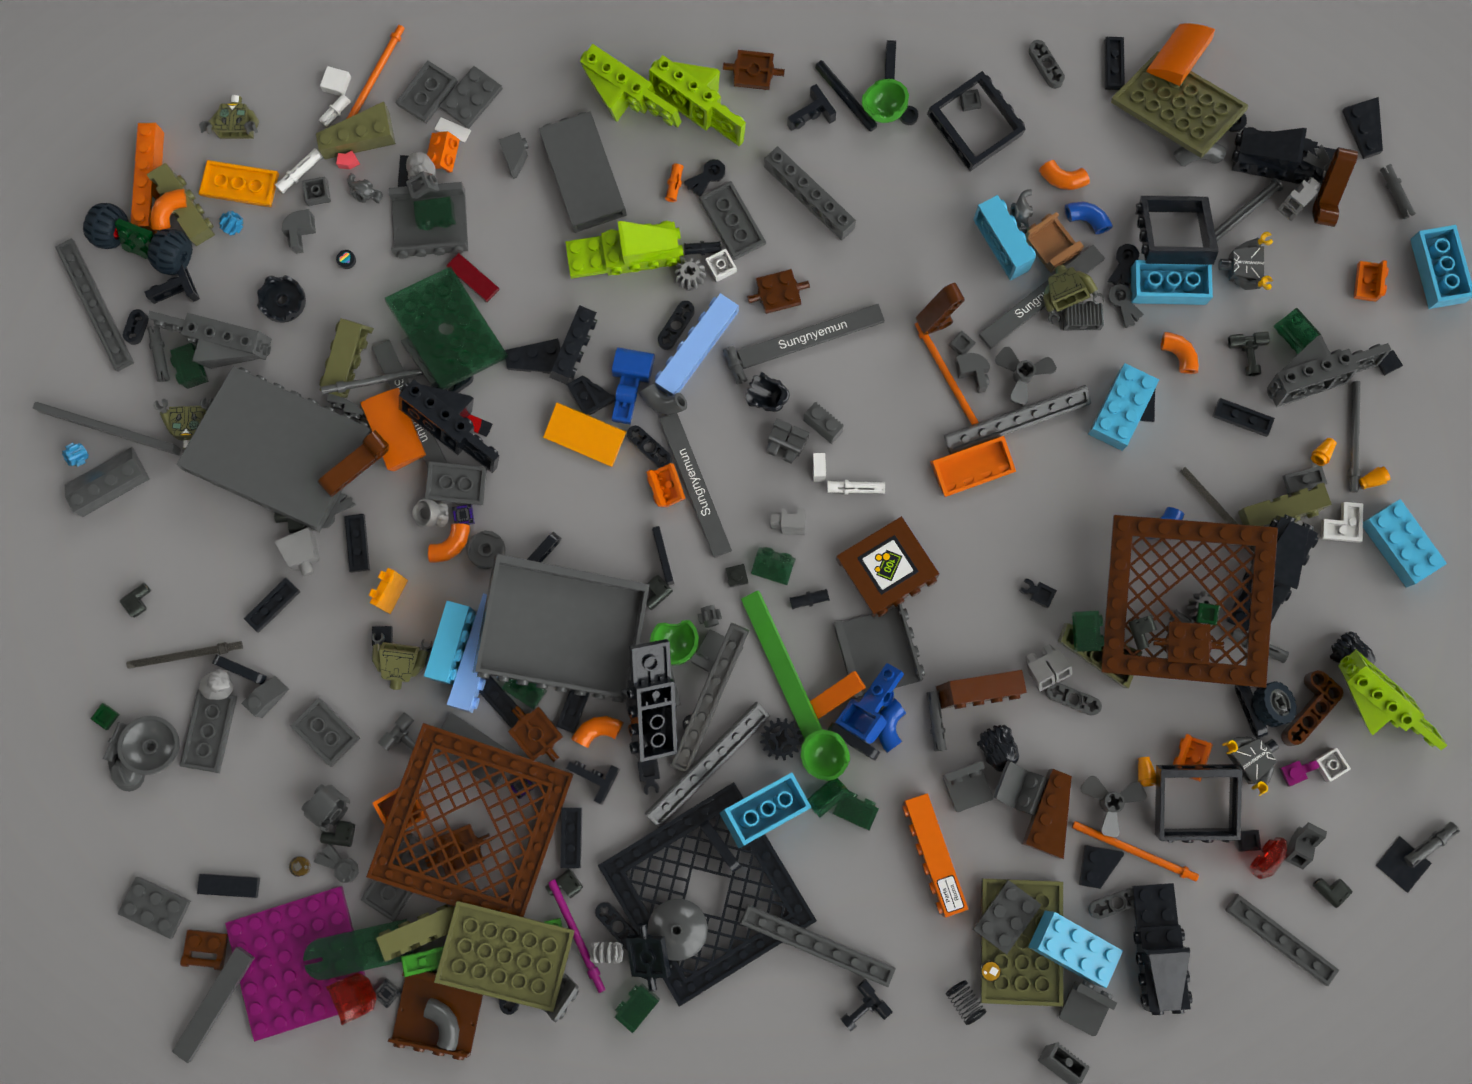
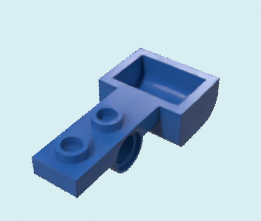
M617 347L612 365V375L621 379L616 390V401L612 415L613 422L631 425L640 381L650 382L655 354Z
M886 663L860 702L851 699L835 723L869 744L873 743L887 723L878 712L882 706L886 707L891 703L894 697L893 690L904 673Z

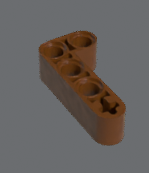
M1340 147L1335 150L1313 205L1312 214L1315 224L1335 227L1339 218L1338 205L1356 164L1358 151Z
M956 283L945 286L916 316V320L924 335L947 328L953 323L950 315L965 301Z
M374 430L364 438L361 446L318 480V483L331 497L383 457L389 450V444Z
M1313 671L1304 677L1305 686L1315 695L1282 732L1281 739L1287 746L1302 744L1343 697L1344 692L1341 686L1323 671ZM1314 675L1319 679L1318 685L1313 682ZM1329 689L1334 692L1333 698L1328 695ZM1316 703L1321 705L1322 710L1320 713L1315 708ZM1304 717L1309 720L1308 727L1303 724ZM1291 733H1296L1294 735L1295 740H1292L1293 735Z

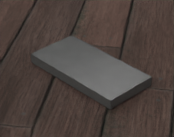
M732 181L699 197L702 206L733 260L766 244L763 235Z
M199 689L197 690L180 767L220 773L238 696L229 695L222 700H210L205 698Z
M453 713L449 715L440 728L510 752ZM447 752L450 760L452 761L461 758L459 756ZM466 759L470 769L480 764ZM463 760L456 763L466 771L468 770ZM485 765L489 775L498 771V769ZM482 766L472 771L473 775L478 779L486 777ZM501 773L491 777L495 787L502 778ZM488 779L483 781L484 783L492 787Z
M410 833L406 835L410 845L420 841ZM403 838L398 851L407 847ZM422 843L412 848L416 858L426 854ZM427 845L429 852L434 850L433 848ZM409 850L399 854L403 865L413 860ZM428 856L418 861L422 871L430 868L427 867L428 863L425 862V859L429 858ZM395 857L393 864L399 865L398 860ZM415 863L406 867L419 872ZM373 880L361 901L394 922L413 892Z

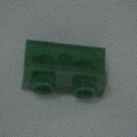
M1295 308L1273 326L1297 354L1317 336L1321 335L1298 308Z
M759 547L751 574L788 585L796 558H793L788 553L774 552L769 547Z
M509 679V682H505L502 689L533 710L536 709L548 691L536 688L534 683H528V686L516 684L517 680Z
M836 778L825 783L807 800L812 807L811 810L821 818L849 794L850 791Z

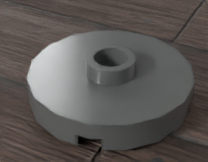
M481 531L473 535L467 544V555L470 561L483 569L492 568L494 556L496 554L505 555L506 551L504 541L493 531ZM486 547L490 548L488 553H484Z

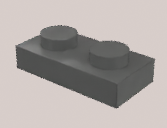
M1322 466L1282 476L1288 494L1295 493L1304 488L1312 489L1320 483L1327 484Z

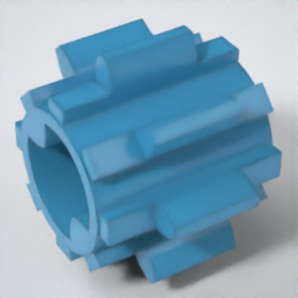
M234 211L223 213L219 219L220 229L229 235H235L236 232L240 233L243 228V218Z
M71 443L65 446L66 450L62 451L64 460L71 467L75 465L79 467L85 464V460L89 458L86 449L80 443Z

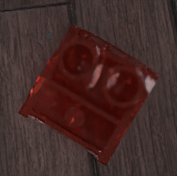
M1282 837L1268 840L1261 850L1264 855H1258L1252 861L1250 868L1253 869V875L1257 878L1263 879L1274 876L1285 861L1287 841Z
M359 972L326 986L340 1017L341 1025L363 1016L375 1008L377 996L368 977Z

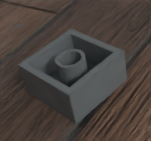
M325 176L302 181L305 202L308 206L331 202L329 185Z

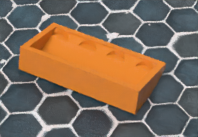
M1179 24L1146 72L1180 86L1211 43L1215 29L1199 24Z
M399 388L385 391L360 402L372 432L376 430L389 444V450L383 456L387 469L394 472L426 456L412 419L399 410V394L401 393Z
M1004 436L930 461L944 497L1016 472Z

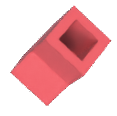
M353 151L346 154L338 153L336 164L340 169H352L360 165Z

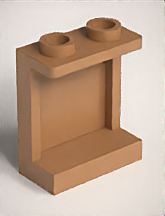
M1057 212L1053 215H1046L1038 225H1031L1026 230L1027 233L1025 235L1026 242L1029 246L1033 247L1036 255L1050 273L1058 265H1063L1080 254L1084 247L1080 240L1078 242L1073 240L1058 220L1059 214Z

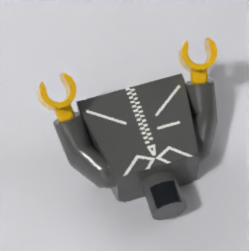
M1264 232L1260 239L1257 237L1237 246L1231 252L1228 259L1219 260L1218 269L1228 271L1229 281L1234 282L1244 290L1260 289L1261 287L1265 290H1270L1272 286L1271 284H1266V282H1272L1273 280L1270 276H1264V246L1261 245L1263 243L1267 246L1271 245L1273 240L1265 241V238L1272 234Z
M1236 737L1231 741L1223 743L1222 746H1227L1229 749L1226 754L1230 760L1242 769V776L1248 784H1255L1252 786V790L1258 788L1260 791L1258 796L1266 793L1274 772L1273 765L1276 763L1272 753L1279 749L1278 744L1273 739L1264 744L1260 738L1254 739L1252 737Z

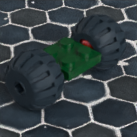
M111 203L96 204L85 216L83 223L84 235L97 248L113 249L121 244L122 249L148 259L154 269L166 275L177 274L181 265L185 269L191 260L192 243L179 230L163 229L153 237L152 231L130 223L124 211Z

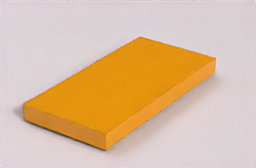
M207 160L199 195L271 207L279 173L273 170Z
M557 402L543 438L612 467L627 431Z

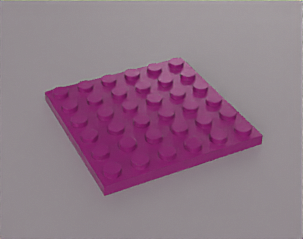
M342 886L225 923L232 953L236 947L240 946L255 957L240 981L254 1042L373 1004Z

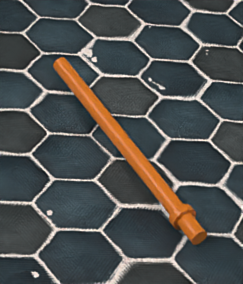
M398 25L395 32L391 33L389 43L346 119L358 114L394 47L401 40V35L405 29L402 25Z
M918 322L914 325L919 332V338H922L971 425L979 423L929 334L924 335Z
M1074 821L1072 828L1175 872L1183 879L1186 877L1196 882L1199 878V874L1188 870L1189 868L1186 866H1178L1114 837L1104 836L1100 831L1077 821Z

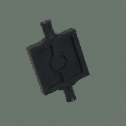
M639 923L640 935H629L625 938L632 977L646 979L649 991L652 990L653 992L657 990L655 979L668 978L671 975L665 936L649 935L647 923Z

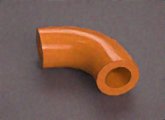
M1055 160L1048 161L1039 169L1044 179L1059 189L1075 190L1085 187L1090 183L1088 173L1084 168H1079L1075 171H1065L1057 165Z
M184 189L166 192L155 201L151 209V229L163 230L171 227V213L175 209L187 207Z
M1163 332L1161 350L1172 352L1177 356L1179 372L1184 374L1198 373V355L1193 345L1181 335Z
M460 523L451 524L450 534L445 541L429 545V562L449 561L457 556L467 544L470 526Z
M609 716L593 717L582 723L571 739L589 748L591 742L598 736L605 735L616 739L624 722Z

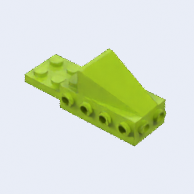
M594 44L590 46L588 51L582 54L580 63L585 74L616 122H618L629 106L637 113L640 111L645 114L648 110L652 115L662 117L667 125L679 127L682 121L677 108L657 96L650 81Z
M664 55L659 60L653 62L649 69V81L652 83L657 96L677 108L680 113L705 131L711 126L738 146L744 142L746 122L741 116L732 113L727 106L720 104L721 96L718 93L720 70L672 62Z
M617 221L619 230L610 229L601 233V236L565 241L571 279L608 273V276L648 269L653 270L667 266L672 267L678 263L681 264L680 256H684L682 245H678L677 239H681L680 229L675 227V221H663L655 225Z
M1355 650L1341 660L1338 667L1342 672L1358 712L1372 735L1390 721L1396 728L1400 726L1405 731L1411 728L1417 735L1421 733L1424 736L1423 739L1431 747L1436 746L1442 751L1448 746L1438 730L1423 717L1424 714L1414 698L1360 652Z

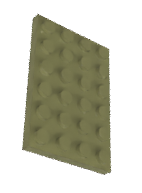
M1157 51L1112 97L1111 103L1202 158L1247 111L1248 104L1192 71L1189 72L1180 86L1147 73L1148 67L1159 53Z
M982 878L981 916L1007 880L1039 902L1041 907L1007 955L981 936V1003L1063 1007V967L1028 948L1044 911L1056 912L1063 916V882ZM988 962H994L1000 968V975L994 981H989L982 975V968Z
M457 901L434 983L554 1012L575 930Z

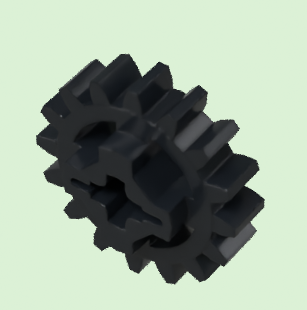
M777 718V723L770 720L771 726H764L766 733L760 734L762 737H765L764 740L760 741V744L766 745L763 751L769 750L768 756L771 757L774 754L775 760L782 756L783 761H785L786 755L793 758L792 752H799L796 746H802L798 739L803 736L797 734L800 728L794 729L795 722L793 721L788 724L787 718L784 719V722ZM781 726L778 732L770 733L775 727ZM787 728L793 732L794 738L789 737ZM784 730V738L787 741L783 742L780 748H778L779 744L776 737H780ZM768 740L774 742L776 745L775 750L770 747ZM785 746H792L790 750L782 752V749Z

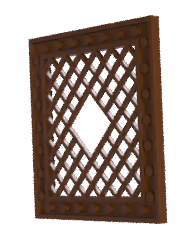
M1113 515L1101 672L1266 688L1278 528ZM1133 537H1140L1134 543H1132ZM1146 538H1156L1159 540L1151 545ZM1165 539L1180 541L1171 547ZM1140 540H1143L1149 547L1142 554L1134 547ZM1161 541L1170 549L1162 556L1154 549ZM1186 541L1200 543L1192 549ZM1181 543L1189 550L1182 558L1174 550ZM1207 543H1218L1220 545L1212 550ZM1227 544L1242 546L1233 552ZM1201 545H1204L1210 552L1203 559L1195 552ZM1223 546L1231 554L1224 561L1215 553ZM1248 546H1254V553ZM1243 548L1251 555L1244 563L1236 555ZM1132 550L1138 556L1133 562H1131ZM1152 550L1159 559L1150 565L1143 556ZM1172 552L1179 561L1170 567L1163 558ZM1191 554L1199 561L1192 568L1184 561ZM1212 555L1220 563L1213 570L1205 564V561ZM1232 557L1240 564L1233 572L1225 565ZM1141 559L1148 568L1139 574L1132 565ZM1253 559V571L1251 572L1245 565ZM1161 561L1168 570L1159 576L1152 567ZM1180 563L1188 570L1182 577H1179L1173 570ZM1201 564L1209 572L1202 579L1194 573V570ZM1221 566L1229 573L1222 581L1214 574ZM1241 568L1250 575L1242 583L1234 575ZM1130 569L1137 576L1131 582H1129ZM1150 570L1157 579L1148 585L1141 576ZM1169 572L1177 579L1171 586H1168L1162 579ZM1190 573L1216 601L1215 605H1220L1226 613L1217 622L1219 628L1225 633L1217 641L1221 642L1224 638L1228 637L1234 643V646L1227 651L1221 650L1223 654L1216 660L1210 655L1209 659L1211 662H1209V665L1169 663L1167 658L1157 657L1163 651L1167 653L1165 646H1161L1162 648L1154 655L1148 648H1145V651L1151 657L1136 656L1141 650H1136L1133 653L1126 645L1133 639V635L1124 642L1125 628L1132 634L1128 622L1133 621L1135 618L1139 619V615L1146 609L1154 617V621L1157 620L1163 627L1156 635L1153 632H1149L1152 638L1148 641V644L1153 641V637L1160 636L1164 631L1168 633V625L1165 626L1159 619L1166 611L1174 618L1172 622H1181L1161 600V597ZM1210 575L1218 582L1211 590L1203 583ZM1230 577L1239 584L1231 592L1223 584ZM1140 579L1146 588L1137 594L1130 585ZM1252 579L1250 593L1244 585ZM1158 581L1166 588L1160 595H1157L1151 588ZM1219 586L1227 592V595L1220 601L1212 593ZM1240 588L1248 595L1242 602H1239L1233 595ZM1128 589L1135 595L1129 602ZM1147 590L1155 596V599L1149 604H1146L1140 597ZM1229 597L1237 604L1231 611H1228L1222 604ZM1138 598L1145 607L1138 613H1135L1129 605ZM1249 599L1250 612H1248L1243 606V604L1247 602ZM1157 600L1165 608L1158 615L1150 608ZM1239 607L1247 615L1240 622L1232 616V613ZM1128 608L1134 616L1126 622ZM1228 616L1236 624L1229 631L1220 624ZM1249 619L1247 633V631L1241 626V624H1243L1246 620ZM1212 625L1211 630L1214 629L1217 625ZM1239 627L1246 636L1236 642L1230 633ZM1210 634L1212 641H1216V639ZM1246 639L1247 653L1240 646V644L1244 642ZM1236 647L1244 655L1237 662L1229 655ZM1124 648L1128 651L1130 655L1123 654ZM1226 656L1232 664L1218 662ZM1246 659V666L1238 665Z
M423 723L366 877L455 906L457 901L524 917L574 774ZM435 748L442 750L441 752L433 755ZM447 752L461 758L451 762ZM444 754L449 764L438 769L434 758ZM466 759L480 764L470 769ZM463 760L468 770L457 775L453 764ZM430 761H432L436 770L426 774ZM485 765L498 769V771L489 775ZM450 766L454 777L444 781L440 771ZM482 766L486 777L476 781L472 771ZM504 772L518 777L508 781ZM437 773L442 783L431 788L427 777ZM469 773L474 783L463 788L459 777ZM501 773L505 783L495 788L491 777ZM523 778L536 783L526 787ZM456 779L461 789L450 794L446 784ZM488 779L492 790L482 794L478 784ZM520 779L524 789L514 794L510 783ZM423 780H425L428 790L419 794ZM507 785L511 796L501 800L497 790ZM542 785L548 786L546 794ZM444 786L448 796L437 800L433 790ZM476 786L479 796L469 800L465 790ZM539 786L543 796L533 800L528 790ZM430 792L435 802L424 807L420 796ZM462 792L467 802L456 807L452 796ZM494 792L499 802L488 807L484 796ZM526 792L530 802L520 807L516 796ZM449 798L454 808L443 813L439 803ZM481 798L498 834L461 851L445 816ZM513 798L517 809L507 813L503 803ZM416 799H418L421 809L412 813ZM543 799L540 811L538 812L534 803ZM532 804L536 815L526 819L521 809ZM436 805L441 815L430 820L426 809ZM501 805L505 815L494 819L490 809ZM423 811L427 822L417 826L413 816ZM519 811L523 821L513 826L509 815ZM506 817L510 828L500 832L496 822ZM443 818L447 828L436 832L432 822ZM537 818L533 831H531L528 822ZM411 819L415 828L405 832L408 821ZM429 824L434 834L423 839L419 828ZM525 824L529 834L519 838L515 828ZM416 830L420 841L410 845L406 835ZM448 830L453 840L442 845L438 835ZM512 830L517 840L506 845L502 835ZM435 837L440 847L429 852L425 841ZM500 837L504 847L493 851L489 841ZM530 837L525 850L521 841ZM403 838L407 847L398 851ZM422 843L426 854L416 858L412 848ZM454 843L459 853L448 858L444 848ZM487 843L491 853L481 858L476 848ZM519 843L523 853L512 858L508 847ZM505 849L510 859L499 864L495 854ZM409 850L413 860L403 865L399 854ZM442 850L446 860L435 864L431 854ZM474 850L478 860L467 864L463 854ZM428 856L432 867L422 871L418 861ZM461 856L465 866L455 871L450 861ZM493 856L497 866L486 870L482 861ZM523 856L518 870L514 860ZM395 857L397 858L399 865L393 864ZM480 862L484 872L473 877L469 867ZM512 862L516 872L506 877L501 867ZM415 863L419 872L406 867ZM448 863L452 873L441 877L437 867ZM434 869L438 878L425 873ZM467 869L471 879L461 884L456 874ZM499 869L503 879L492 883L488 873ZM486 875L490 885L480 890L475 880ZM454 876L457 884L445 881V879ZM516 876L515 882L511 889L507 880ZM505 881L509 892L499 896L494 886ZM473 882L476 890L463 886ZM492 888L496 897L482 892ZM510 895L508 901L502 899Z

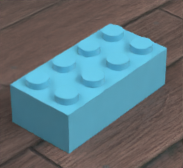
M996 195L979 204L973 220L1009 280L1011 281L1030 271L1036 258V253L1033 247H1029L1023 231H1019L1016 226L1017 222L1014 216L1008 213L1005 201Z
M1451 225L1422 230L1415 234L1410 241L1428 308L1445 307L1469 301L1472 298V280L1457 226Z
M1135 260L1131 267V302L1136 304L1207 305L1213 298L1212 265L1146 264L1145 260Z
M1124 363L1088 435L1123 451L1128 446L1159 379Z
M1401 499L1363 521L1364 530L1406 588L1417 584L1447 564Z
M446 601L424 677L453 686L476 617V611L471 607Z
M790 773L720 812V815L738 848H741L812 807L793 773Z
M1044 911L1028 948L1088 982L1107 988L1123 952L1118 947L1052 911Z

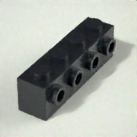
M579 305L549 378L566 385L569 378H574L577 371L574 366L576 362H581L584 354L581 351L583 345H588L591 338L588 333L590 329L594 330L598 321L595 319L597 312Z

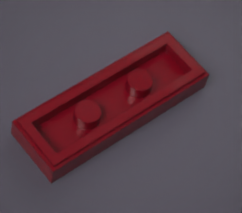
M460 253L446 265L453 274L486 302L500 290L497 285Z

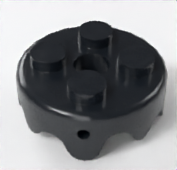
M287 275L283 277H266L264 285L257 291L259 301L257 306L272 321L279 323L290 322L296 319L304 310L306 304L305 292L296 280ZM286 296L287 301L284 304H279V298Z

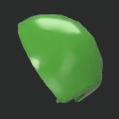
M894 79L878 80L862 96V105L866 114L874 121L880 123L893 122L899 119L907 109L909 93L907 88L899 81Z
M683 620L678 624L658 623L651 633L650 642L664 639L670 642V659L673 666L689 661L698 650L699 637L697 629L690 620Z
M814 731L806 737L801 748V759L804 768L817 779L830 781L838 778L845 772L850 762V754L845 741L834 731Z

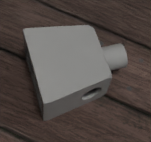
M308 527L274 541L291 569H300L304 577L314 573L311 564L319 561V553L315 533L312 529Z

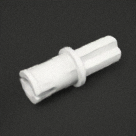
M341 94L333 105H329V109L320 117L319 121L328 127L337 116H341L340 113L351 101L344 94Z

